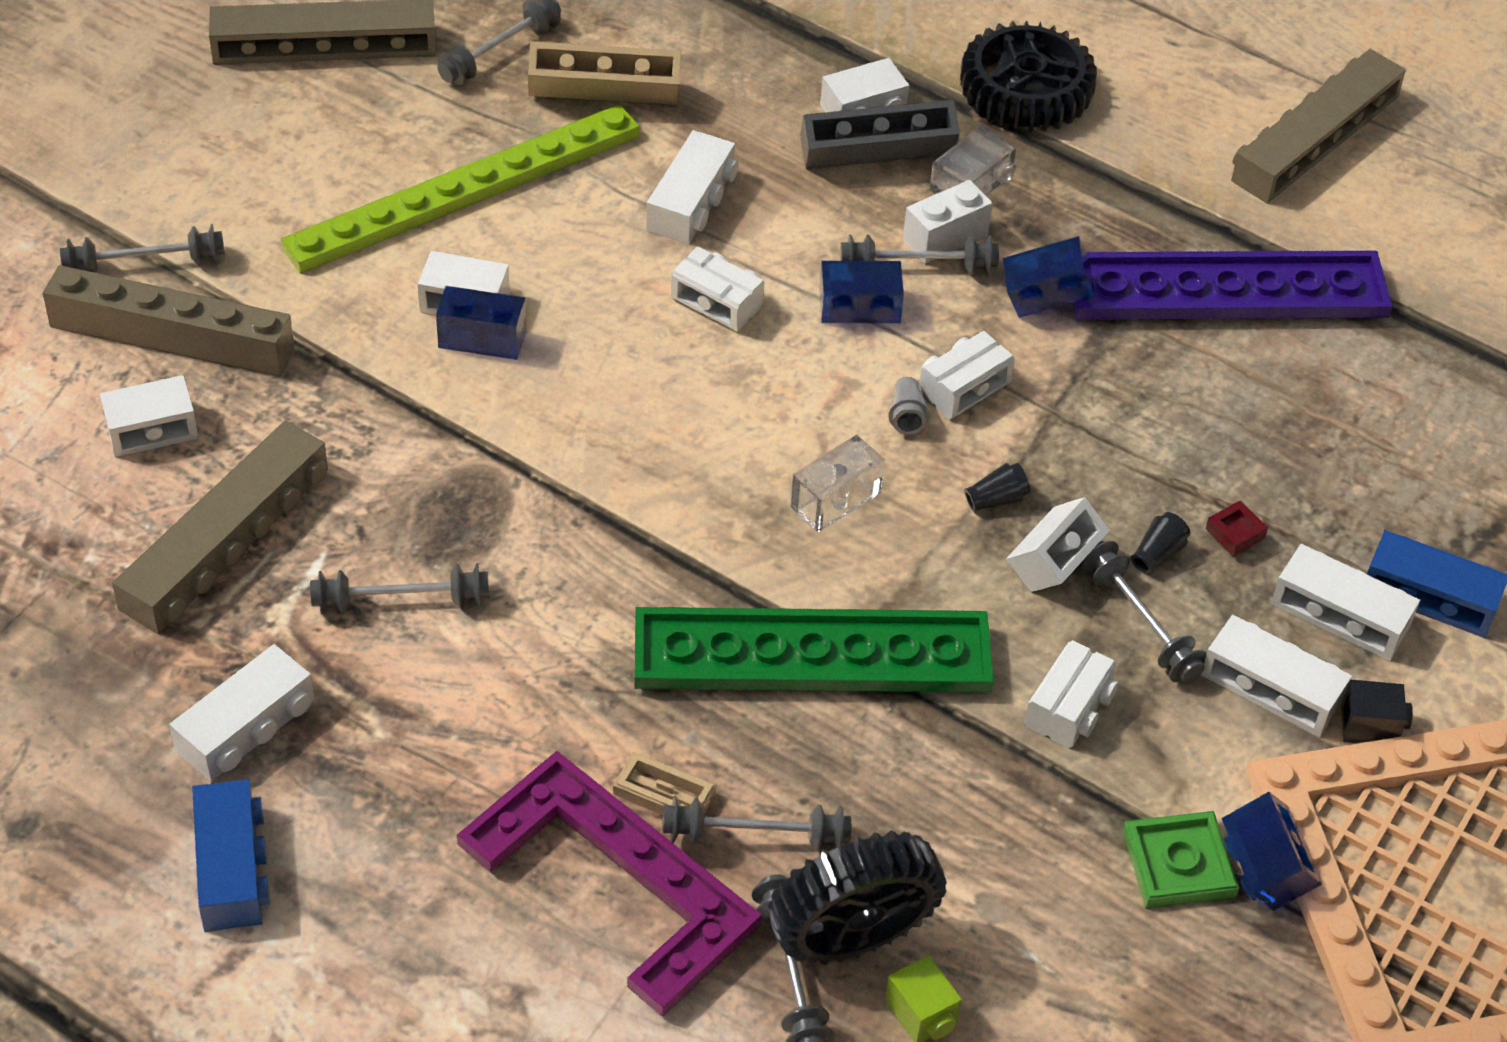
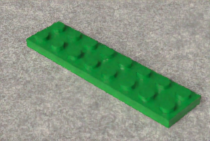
M636 607L634 689L992 692L994 680L987 611Z

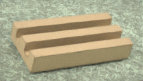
M633 751L613 784V795L663 815L664 805H672L674 796H677L681 806H690L695 798L674 789V785L699 795L698 799L706 812L708 802L712 801L716 795V785ZM638 770L652 777H655L658 780L654 781L640 774H637L634 771Z

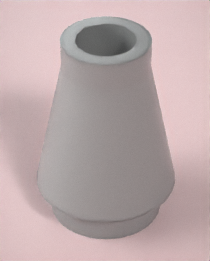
M902 377L895 383V393L889 411V421L896 431L901 434H917L928 423L930 412L920 391L919 382L913 377Z

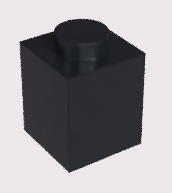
M1350 679L1341 704L1343 742L1365 743L1401 737L1404 729L1409 730L1412 724L1413 707L1411 703L1405 701L1404 684Z

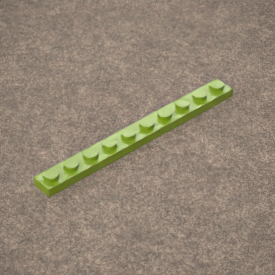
M618 104L281 238L282 250L301 274L639 137V125Z

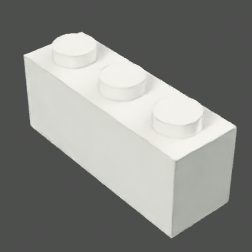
M693 130L647 201L646 231L690 244L696 232L703 231L712 206L717 207L719 205L726 183L733 182L736 177L739 161L735 160V143Z
M1300 544L1279 576L1271 604L1391 661L1411 627L1420 599L1328 557L1322 552Z
M1233 614L1208 648L1204 662L1205 669L1201 676L1318 737H1321L1341 706L1349 681L1352 678V675L1340 670L1336 665L1327 663L1301 650L1295 644L1286 642Z
M273 644L169 724L174 750L212 782L223 772L234 769L241 759L259 744L268 742L275 735L276 731L293 717H299L307 711L311 703L315 701L311 674L278 646Z

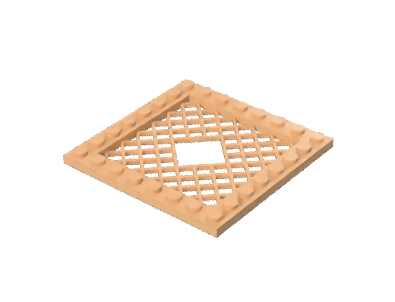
M1507 719L1249 761L1246 770L1247 776L1353 1042H1507V1007L1491 999L1498 983L1507 987V975L1504 974L1507 968V944L1424 901L1458 841L1507 865V853L1494 847L1501 833L1507 836V809L1501 820L1477 809L1484 796L1507 807V795L1490 787L1496 774L1507 779ZM1489 771L1483 783L1467 775ZM1447 778L1441 790L1425 783V781ZM1454 781L1477 792L1471 805L1447 794ZM1405 785L1398 797L1383 790V788ZM1412 788L1435 799L1428 812L1405 801ZM1362 792L1355 804L1339 797L1341 795ZM1369 795L1392 806L1385 820L1362 808ZM1319 799L1316 806L1313 807L1311 800ZM1326 802L1349 813L1342 827L1319 816ZM1441 803L1465 814L1458 828L1434 816ZM1399 810L1422 821L1415 835L1392 824ZM1356 817L1379 829L1372 842L1348 831ZM1471 818L1495 830L1488 843L1464 831ZM1428 825L1452 837L1445 850L1421 839ZM1323 830L1336 836L1331 845H1329ZM1385 833L1409 844L1401 858L1378 846ZM1342 840L1365 851L1358 865L1334 854ZM1415 848L1439 860L1432 873L1408 862ZM1372 855L1395 867L1388 881L1364 869ZM1339 868L1351 874L1347 884H1345ZM1402 871L1426 883L1418 897L1394 885ZM1358 879L1382 890L1374 905L1350 893ZM1388 895L1412 906L1404 921L1381 909ZM1356 908L1368 914L1363 924L1360 921ZM1419 910L1443 922L1435 937L1411 925ZM1375 918L1399 930L1391 945L1367 933ZM1449 926L1474 939L1466 953L1442 941ZM1405 934L1429 946L1422 961L1397 949ZM1480 942L1505 955L1497 970L1473 958ZM1372 948L1385 954L1380 964H1378ZM1436 950L1460 962L1453 978L1428 965ZM1392 958L1416 971L1408 986L1384 974ZM1467 967L1492 979L1485 994L1459 982ZM1422 975L1447 987L1439 1003L1414 990ZM1389 989L1402 995L1397 1006L1393 1001ZM1454 991L1479 1004L1471 1020L1446 1007ZM1408 1000L1434 1012L1425 1028L1400 1015ZM1485 1008L1498 1014L1480 1018ZM1440 1016L1452 1022L1451 1024L1435 1026Z

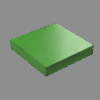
M1214 811L1124 822L1122 831L1145 909L1236 898L1239 887Z

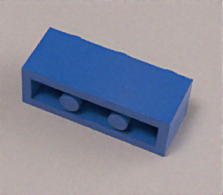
M1384 530L1367 575L1420 599L1416 613L1483 638L1487 636L1507 584L1506 573Z
M249 779L192 786L198 907L204 932L262 925L261 906L270 905L267 876L259 877L258 865L267 864L264 836L256 837V826L264 825L262 798L252 797Z

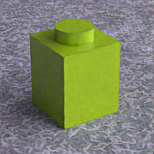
M930 955L888 976L885 1002L914 1042H924L931 1037L933 1040L941 1039L956 1027L962 999Z

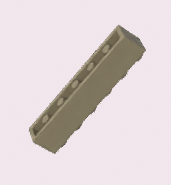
M378 0L211 6L209 40L213 64L436 56L433 0Z
M1372 49L1367 50L1359 58L1351 59L1340 73L1331 75L1316 92L1308 93L1302 103L1293 110L1288 109L1278 122L1270 128L1265 127L1254 141L1249 145H1242L1237 150L1232 161L1235 166L1231 182L1268 204L1399 97L1406 69Z
M58 265L42 293L50 327L278 377H281L295 349L291 316L282 312Z
M286 420L280 424L112 582L118 610L157 634L170 622L177 621L185 608L199 594L207 592L213 585L214 580L228 566L236 564L243 552L257 538L265 536L270 530L271 525L285 511L293 509L299 498L313 484L316 485L322 481L328 471L325 442Z

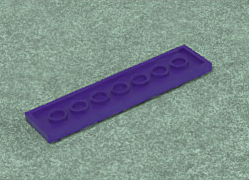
M1377 250L1068 252L1066 263L1076 320L1389 318L1392 310V303Z

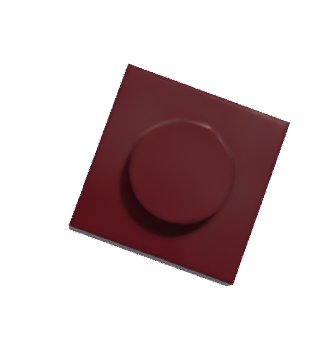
M1240 500L1209 517L1205 529L1232 556H1235L1265 539L1268 527Z

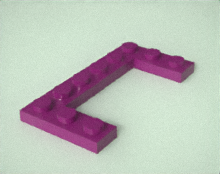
M555 751L457 834L458 846L491 873L558 815L688 922L627 977V987L662 1017L761 925V913L559 751Z

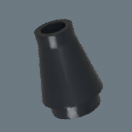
M1004 463L974 485L965 488L964 493L973 512L984 508L1021 502L1023 496L1030 494V485L1019 463L1012 465Z
M1165 512L1162 516L1154 517L1140 545L1131 556L1132 564L1142 573L1151 574L1157 566L1187 546V538L1191 534L1189 526L1182 518L1171 512Z

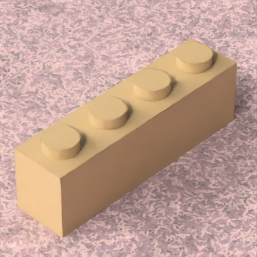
M530 41L529 96L678 105L681 51Z

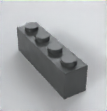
M954 100L803 114L800 132L805 169L951 155L955 153L960 136Z

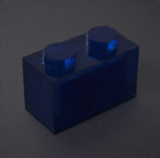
M1079 236L1003 258L1007 294L1018 317L1095 296L1090 261Z
M821 261L819 283L821 323H901L904 299L901 261Z
M446 285L436 312L438 348L518 360L526 334L525 297Z
M1271 792L1263 794L1221 818L1228 833L1224 837L1225 845L1231 856L1237 862H1240L1244 872L1240 876V881L1245 892L1253 901L1258 899L1275 911L1322 885L1289 806Z

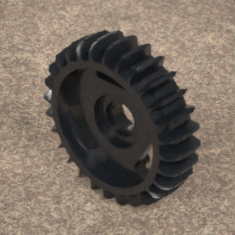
M1027 20L1023 25H1016L1014 21H1011L1009 27H1004L1000 23L997 24L995 31L986 28L983 35H975L974 41L968 43L962 57L960 85L962 86V95L967 97L968 105L976 106L977 114L987 113V121L990 122L998 119L1000 120L999 124L1001 127L1006 123L1012 124L1015 131L1019 126L1028 127L1029 132L1033 130V127H1040L1045 132L1048 129V125L1059 129L1062 121L1072 124L1074 117H1082L1083 111L1089 108L1095 93L1097 66L1094 65V56L1088 53V47L1086 45L1080 46V39L1078 37L1069 39V32L1067 30L1058 33L1056 32L1055 25L1048 29L1042 27L1041 22L1038 26H1031ZM999 61L996 70L991 71L990 76H988L985 69ZM1022 66H1032V67L1037 68L1038 70H1037V71H1025V70L1021 69L1020 67H1022Z
M891 830L883 837L876 832L867 839H861L857 836L854 842L845 845L839 842L838 847L829 852L822 850L821 856L814 860L806 859L803 868L792 869L790 879L780 881L779 889L773 891L771 895L772 900L768 904L770 924L785 954L793 957L795 961L801 962L805 960L806 963L812 965L819 960L821 964L826 965L832 959H836L840 963L850 956H855L858 959L862 953L871 950L875 953L876 948L885 944L892 946V941L900 936L908 937V930L913 927H921L923 918L932 917L934 908L940 907L942 898L947 892L945 873L930 843L924 841L921 836H912L909 832L905 831L898 835L895 831Z

